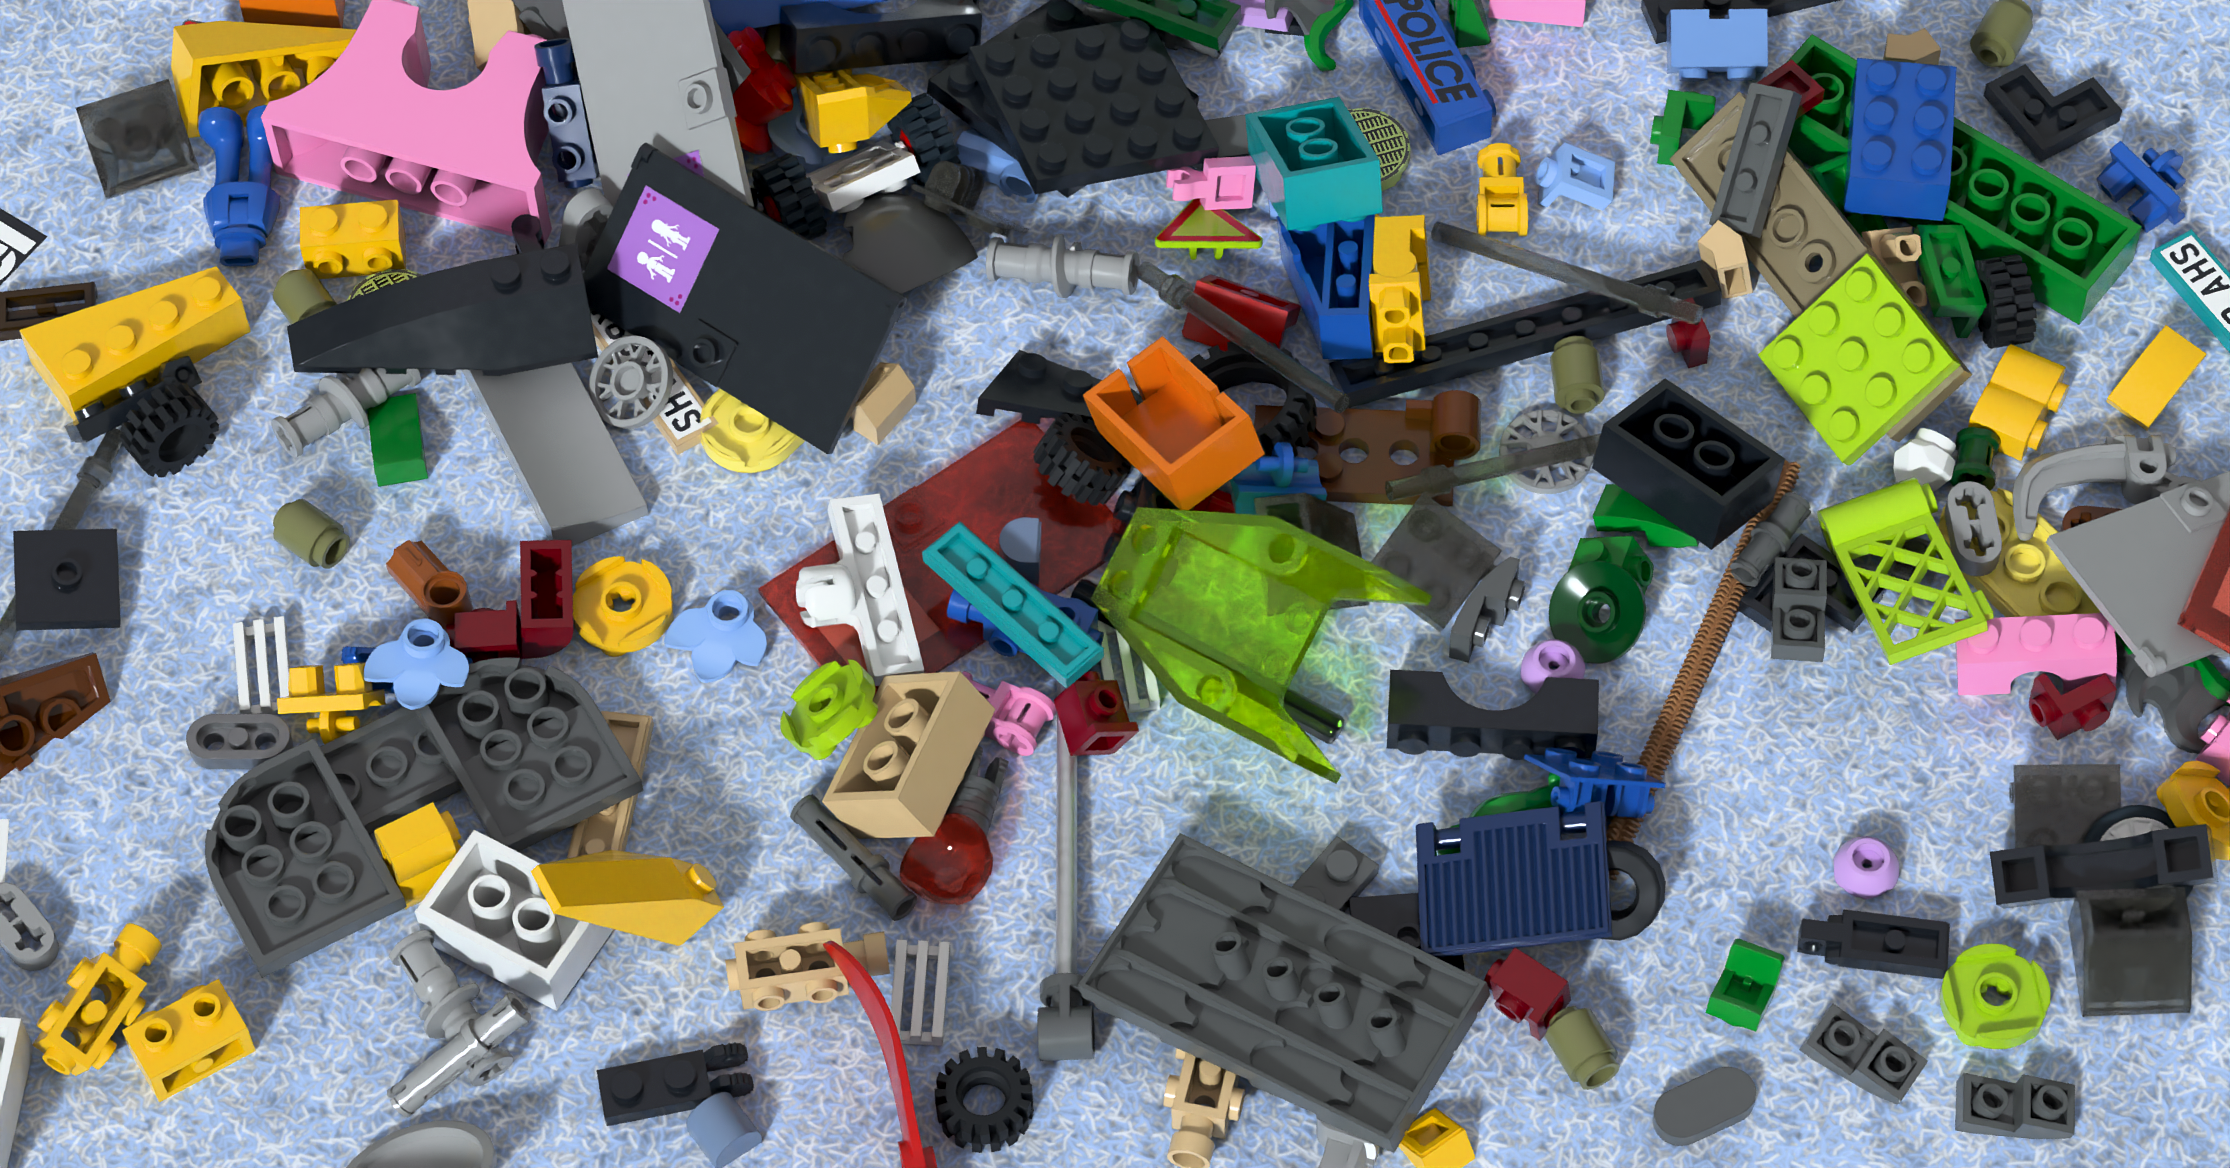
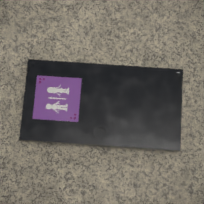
M649 143L642 144L632 162L630 174L583 273L589 308L630 334L642 336L656 342L665 350L669 358L676 361L680 366L711 385L727 392L824 453L832 454L888 336L907 303V297L890 289L707 180Z

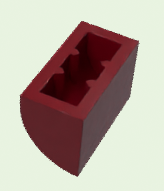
M572 540L520 541L522 659L543 658L565 648L573 637Z

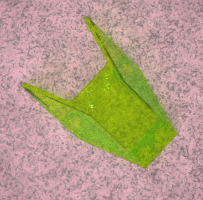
M1137 507L1091 600L1178 703L1337 784L1341 777L1339 771L1284 706L1286 691L1327 611L1333 603L1340 600L1428 606L1433 596L1397 575L1275 516Z

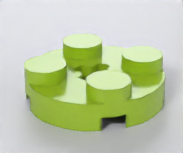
M847 659L849 665L843 667L835 660L813 671L797 686L791 695V698L796 702L791 715L789 716L783 710L780 719V729L783 736L797 750L809 753L815 760H822L830 756L836 749L837 744L847 738L856 728H863L870 724L877 714L878 706L873 702L875 695L874 679L855 660Z
M1993 943L1971 947L1957 957L1956 962L1949 967L1943 978L1940 989V1006L1945 1020L1956 1031V1035L1962 1043L1968 1046H1981L1988 1049H2008L2019 1046L2039 1034L2050 1005L2051 991L2044 971L2034 960L2030 964L2023 957L2016 955L2017 949ZM1988 987H1996L1999 995H2008L2009 999L2003 1001L2001 1006H1995L1987 1003L1982 997L1986 996Z

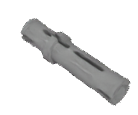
M509 992L484 1015H481L476 1020L471 1018L460 1026L461 1032L443 1048L441 1047L403 1080H400L387 1090V1096L392 1098L390 1100L392 1106L404 1117H410L425 1102L438 1094L475 1062H478L481 1058L489 1059L497 1052V1046L506 1037L531 1020L530 1013L526 1012L528 1010L527 1006L518 996Z

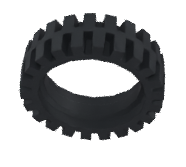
M1247 339L1245 348H1241L1239 341L1235 340L1227 342L1228 351L1221 352L1219 346L1216 345L1208 349L1210 358L1205 360L1198 354L1190 360L1191 363L1217 385L1220 393L1232 386L1250 382L1272 384L1283 389L1287 398L1282 410L1269 424L1256 431L1265 453L1263 456H1271L1277 442L1290 443L1294 457L1298 455L1296 445L1305 448L1310 440L1308 432H1314L1316 421L1314 416H1317V407L1306 373L1297 358L1294 359L1290 351L1284 347L1279 351L1275 343L1268 341L1261 348L1259 341L1254 339Z

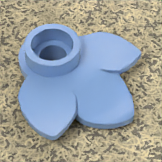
M723 590L714 594L703 608L683 611L669 626L664 638V644L667 647L692 651L691 658L694 672L703 683L714 682L724 678L732 671L737 660L746 665L758 666L767 650L765 632L754 622L755 614L752 603L748 598L734 590ZM729 613L738 616L733 620H721L725 614Z
M417 619L410 622L404 628L397 641L377 646L370 654L364 667L365 681L394 683V693L398 702L410 710L422 708L430 704L437 696L441 685L462 687L466 684L469 676V664L466 656L450 646L447 632L439 623L431 619Z

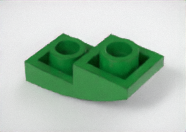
M1606 484L1593 513L1597 531H1619L1623 533L1645 531L1650 547L1684 548L1698 546L1700 543L1616 484Z

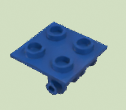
M1546 748L1545 755L1525 754L1524 756L1525 760L1561 777L1559 786H1555L1552 789L1551 804L1553 807H1559L1560 811L1564 814L1585 811V803L1601 801L1605 804V816L1612 817L1615 815L1618 817L1642 818L1645 814H1650L1654 809L1655 800L1653 794L1650 793V787L1665 788L1666 784L1647 775L1646 766L1623 762L1624 756L1612 752L1593 751L1591 759L1576 758L1577 753L1571 750Z

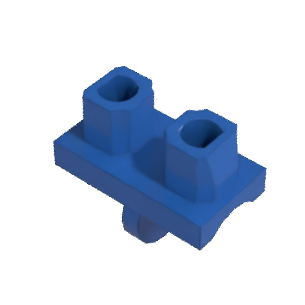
M2119 141L2109 150L2112 162L2096 178L2098 186L2115 203L2135 187L2142 196L2127 210L2132 220L2142 226V230L2148 233L2166 219L2175 225L2185 217V213L2178 207L2181 202L2180 197L2166 184L2168 182L2175 190H2178L2186 182V179L2178 172L2182 166L2183 157L2175 149L2169 150L2162 155L2153 148L2146 150L2142 158L2150 167L2142 162L2122 141Z
M1277 442L1271 456H1261L1230 480L1232 486L1231 499L1235 513L1238 516L1256 517L1257 514L1261 513L1263 504H1277L1280 514L1285 517L1304 519L1311 505L1324 506L1327 497L1326 488L1322 487L1317 460L1294 457L1292 446L1288 442Z

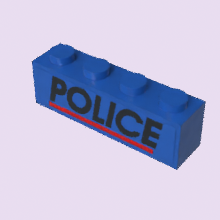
M1359 0V17L1437 155L1439 156L1490 138L1492 117L1496 116V106L1493 97L1487 89L1481 90L1478 85L1475 69L1470 57L1467 54L1461 55L1452 26L1447 19H1440L1436 12L1435 0Z

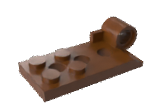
M1450 390L1439 393L1433 400L1406 399V411L1317 407V416H1314L1316 421L1314 432H1308L1310 440L1306 446L1311 447L1317 453L1311 460H1317L1320 482L1327 492L1325 502L1453 506L1454 460L1470 458L1480 450L1482 406L1480 399L1467 391ZM1255 405V431L1269 424L1282 410L1283 406ZM1348 448H1358L1363 450L1367 457L1359 463H1349L1343 460L1340 454ZM1398 450H1409L1418 459L1412 464L1400 465L1395 463L1390 456Z

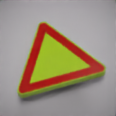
M1200 198L1192 199L1155 237V246L1158 248H1188L1190 259L1192 260L1197 259V248H1213L1215 259L1220 260L1223 256L1224 248L1258 249L1262 247L1263 243L1261 236L1225 210H1204Z

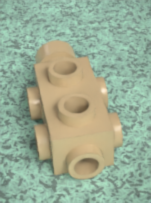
M823 922L804 924L798 929V934L779 937L771 930L752 931L745 936L744 942L734 943L736 958L725 959L729 991L740 990L743 1010L755 1008L760 1011H771L782 1007L784 1004L801 1001L826 1003L834 1000L837 996L849 995L847 979L828 954L823 944L827 941H834L842 946L860 962L870 976L890 974L884 931L863 934V940L842 943L840 928L829 929V926Z
M1176 1048L1175 1058L1184 1061L1180 1076L1170 1074L1168 1077L1163 1106L1172 1108V1129L1179 1131L1172 1135L1167 1158L1172 1164L1180 1168H1209L1215 1147L1211 1137L1225 1139L1229 1121H1239L1244 1103L1245 1089L1238 1088L1239 1075ZM1200 1104H1208V1105H1210V1106H1212V1107L1203 1106V1105H1200Z

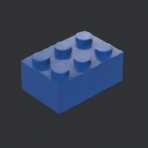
M1857 58L1851 93L1844 212L1943 221L1951 182L1957 67Z

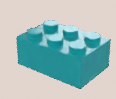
M1340 97L1245 114L1248 155L1253 158L1256 164L1255 176L1287 231L1294 229L1310 231L1319 227L1320 224L1341 220L1357 222L1365 219L1368 215L1383 213L1380 160Z

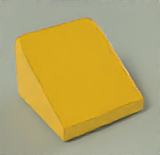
M1433 1108L1415 1120L1408 1131H1405V1136L1398 1146L1416 1168H1462L1475 1159V1154L1465 1129L1437 1108Z

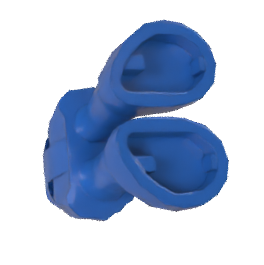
M267 105L254 107L247 115L249 175L248 181L239 182L240 158L244 142V126L241 117L235 111L226 107L207 108L198 117L200 137L215 152V183L203 198V205L210 232L214 237L215 246L220 249V263L224 266H253L258 264L259 249L265 247L266 238L271 234L279 213L281 196L271 189L273 160L261 118Z

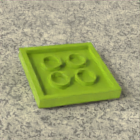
M1867 253L1758 354L1840 461L1849 466L1961 365L1876 258Z

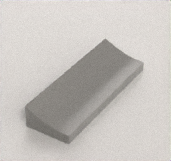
M572 363L502 376H483L482 370H462L549 540H572V546L649 514L642 494Z

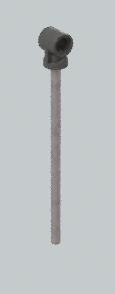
M1057 681L1058 696L1066 688ZM1058 713L1056 755V974L1046 977L1040 983V1001L1047 1006L1038 1007L1037 1031L1040 1061L1095 1058L1093 1005H1089L1091 1001L1082 998L1078 983L1083 976L1077 974V756H1071Z

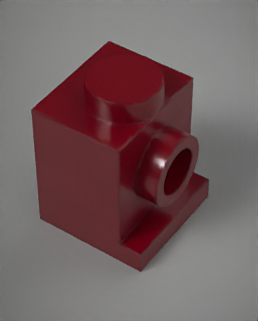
M517 600L506 601V610L478 608L471 612L455 613V624L446 625L450 646L462 652L466 657L472 658L473 663L494 658H520L522 664L521 617Z
M1086 672L1054 699L1070 756L1114 754L1139 732L1137 722L1129 721L1117 680H1102L1099 672Z
M1516 947L1506 960L1502 958L1497 959L1484 978L1488 988L1492 990L1493 998L1496 1000L1494 1003L1496 1008L1506 1017L1517 1023H1520L1523 1018L1527 1020L1531 1036L1541 1041L1550 1028L1549 1022L1551 1018L1559 1011L1565 1009L1571 1001L1567 980Z

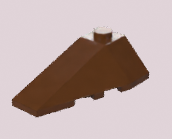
M92 652L0 679V779L15 768L18 771L23 770L34 761L31 756L54 738L63 739L111 702L96 653Z

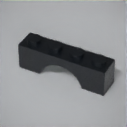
M917 0L906 9L881 14L847 11L828 2L781 6L779 51L796 74L961 59L968 54L969 47L981 45L982 12L972 0Z
M1390 669L1386 748L1398 749L1403 753L1411 755L1422 754L1427 750L1449 751L1459 757H1473L1479 753L1503 754L1505 757L1514 760H1523L1525 754L1545 755L1546 748H1561L1576 752V758L1591 759L1592 752L1596 751L1598 737L1599 680L1547 677L1537 694L1526 703L1507 710H1486L1472 706L1460 699L1449 687L1443 672Z
M2207 824L2155 830L2136 836L2098 842L2038 845L1990 852L1996 905L2003 909L2219 882L2212 830Z

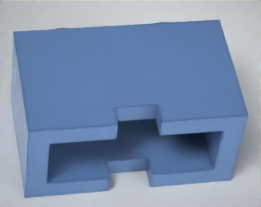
M1673 9L1666 16L1667 74L1679 73V81L1708 80V73H1727L1728 81L1756 80V73H1763L1768 67L1767 9H1728V15H1724V19H1709V9Z

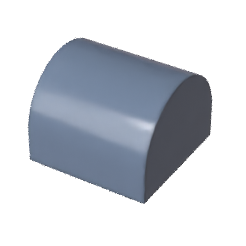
M1017 518L1007 523L1000 533L999 556L1027 581L1036 585L1039 584L1042 522H1039V518Z
M728 1092L717 1093L704 1100L691 1112L686 1122L687 1131L715 1168H723L763 1142L760 1132Z

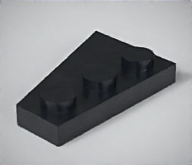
M1019 350L978 397L976 414L994 417L995 409L1022 413V422L1040 424L1041 418L1056 419L1061 417L1062 414H1068L1071 418L1074 414L1080 415L1084 423L1088 419L1094 421L1083 394L1102 380L1092 377L1085 371L1073 370L1049 361L1039 354ZM1131 389L1136 403L1139 405L1143 400L1140 394Z

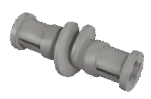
M1056 234L1052 247L1037 243L1029 245L1004 243L1002 237H992L987 248L986 275L989 281H997L1000 277L1025 279L1031 283L1051 282L1055 293L1061 298L1071 296L1076 285L1088 289H1094L1095 287L1121 289L1124 295H1132L1137 288L1140 260L1137 251H1127L1126 255L1100 253L1099 250L1095 249L1082 250L1081 242H1074L1071 249H1066L1063 234Z
M363 368L359 373H354L352 378L346 373H337L336 378L331 375L325 376L319 381L320 395L306 402V406L286 418L278 416L272 420L271 425L276 438L285 451L296 458L303 454L305 446L323 435L328 436L350 419H353L359 427L364 429L369 425L365 410L385 402L388 396L406 385L414 387L421 383L420 372L418 369H407V374H386V370L383 368Z
M420 930L398 942L390 952L389 958L394 965H401L413 983L416 995L420 1001L426 1003L419 1013V1018L424 1020V1031L426 1034L434 1039L445 1038L449 1043L461 1032V1025L471 1018L476 1020L482 1015L476 1012L471 1004L478 996L480 988L476 983L460 987L455 973L450 966L445 965L434 948L433 943L435 940L429 930ZM498 1045L497 1052L487 1060L481 1058L468 1068L470 1071L468 1079L473 1086L484 1085L506 1072L514 1061L510 1052L501 1050Z

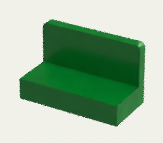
M1917 225L1913 234L1920 236L1922 252L1917 261L1933 316L1951 317L1956 337L1968 338L1987 304L1964 226Z

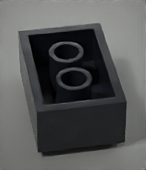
M1665 378L1603 424L1592 469L1712 550L1773 502L1785 458Z

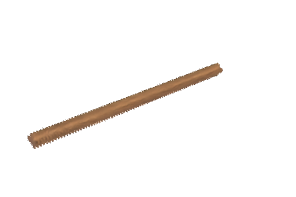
M1786 460L1784 461L1773 502L1745 525L1744 533L1741 534L1742 538L1739 539L1740 543L1734 549L1733 558L1729 560L1728 568L1725 569L1726 573L1723 574V578L1720 580L1721 583L1718 584L1719 588L1716 589L1717 592L1713 595L1712 603L1709 604L1710 608L1707 609V613L1704 615L1705 618L1702 619L1701 628L1697 630L1696 638L1693 639L1692 648L1686 654L1685 663L1681 665L1680 673L1677 674V679L1674 681L1675 684L1672 685L1673 689L1670 690V694L1667 696L1668 699L1665 700L1666 704L1663 705L1664 709L1660 711L1659 719L1656 720V725L1653 727L1654 730L1651 731L1652 735L1648 737L1650 740L1646 742L1645 750L1642 751V756L1639 757L1640 761L1637 762V764L1647 767V775L1658 780L1663 779L1660 775L1665 774L1663 771L1667 770L1665 765H1669L1668 760L1672 759L1670 754H1674L1672 749L1677 748L1674 744L1679 743L1677 740L1681 739L1679 734H1683L1682 729L1686 728L1684 724L1688 723L1686 718L1691 717L1688 713H1693L1691 708H1695L1693 703L1698 702L1696 698L1700 697L1698 693H1702L1700 688H1704L1703 683L1707 682L1705 678L1709 677L1710 668L1714 666L1712 662H1716L1714 658L1718 657L1716 652L1721 651L1719 647L1723 646L1721 642H1725L1723 637H1727L1726 632L1730 631L1728 627H1732L1730 622H1734L1732 617L1737 616L1735 612H1738L1739 602L1745 595L1744 592L1748 591L1746 587H1750L1734 578L1731 574L1732 569L1730 565L1750 542L1751 531L1756 524L1765 521L1776 508L1782 496L1787 492H1792L1791 489L1795 488L1793 484L1797 483L1795 479H1799L1797 473L1800 472L1798 469L1801 468L1796 461L1790 463ZM1650 787V793H1652L1653 796H1655V793L1653 791H1657L1658 788ZM1614 815V818L1610 821L1611 824L1608 825L1609 829L1606 830L1607 842L1616 840L1634 843L1632 839L1636 838L1634 833L1639 832L1637 829L1641 827L1639 822L1644 820L1642 818L1618 817ZM1618 870L1609 871V879L1617 880L1615 875L1620 874Z

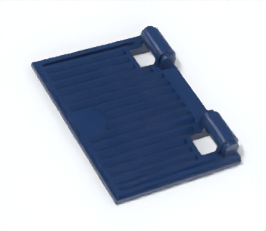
M1604 802L1585 803V811L1562 814L1559 807L1461 818L1459 819V827L1437 829L1433 822L1416 825L1420 942L1422 951L1438 958L1514 949L1515 947L1523 948L1613 937ZM1587 833L1585 838L1562 840V835ZM1447 849H1461V853L1438 856L1436 852Z

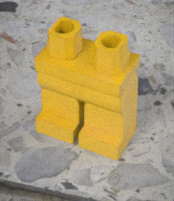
M1425 215L1375 217L1373 269L1375 274H1369V292L1376 352H1383L1384 362L1386 363L1414 361L1415 351L1426 350L1422 301H1431L1432 290Z

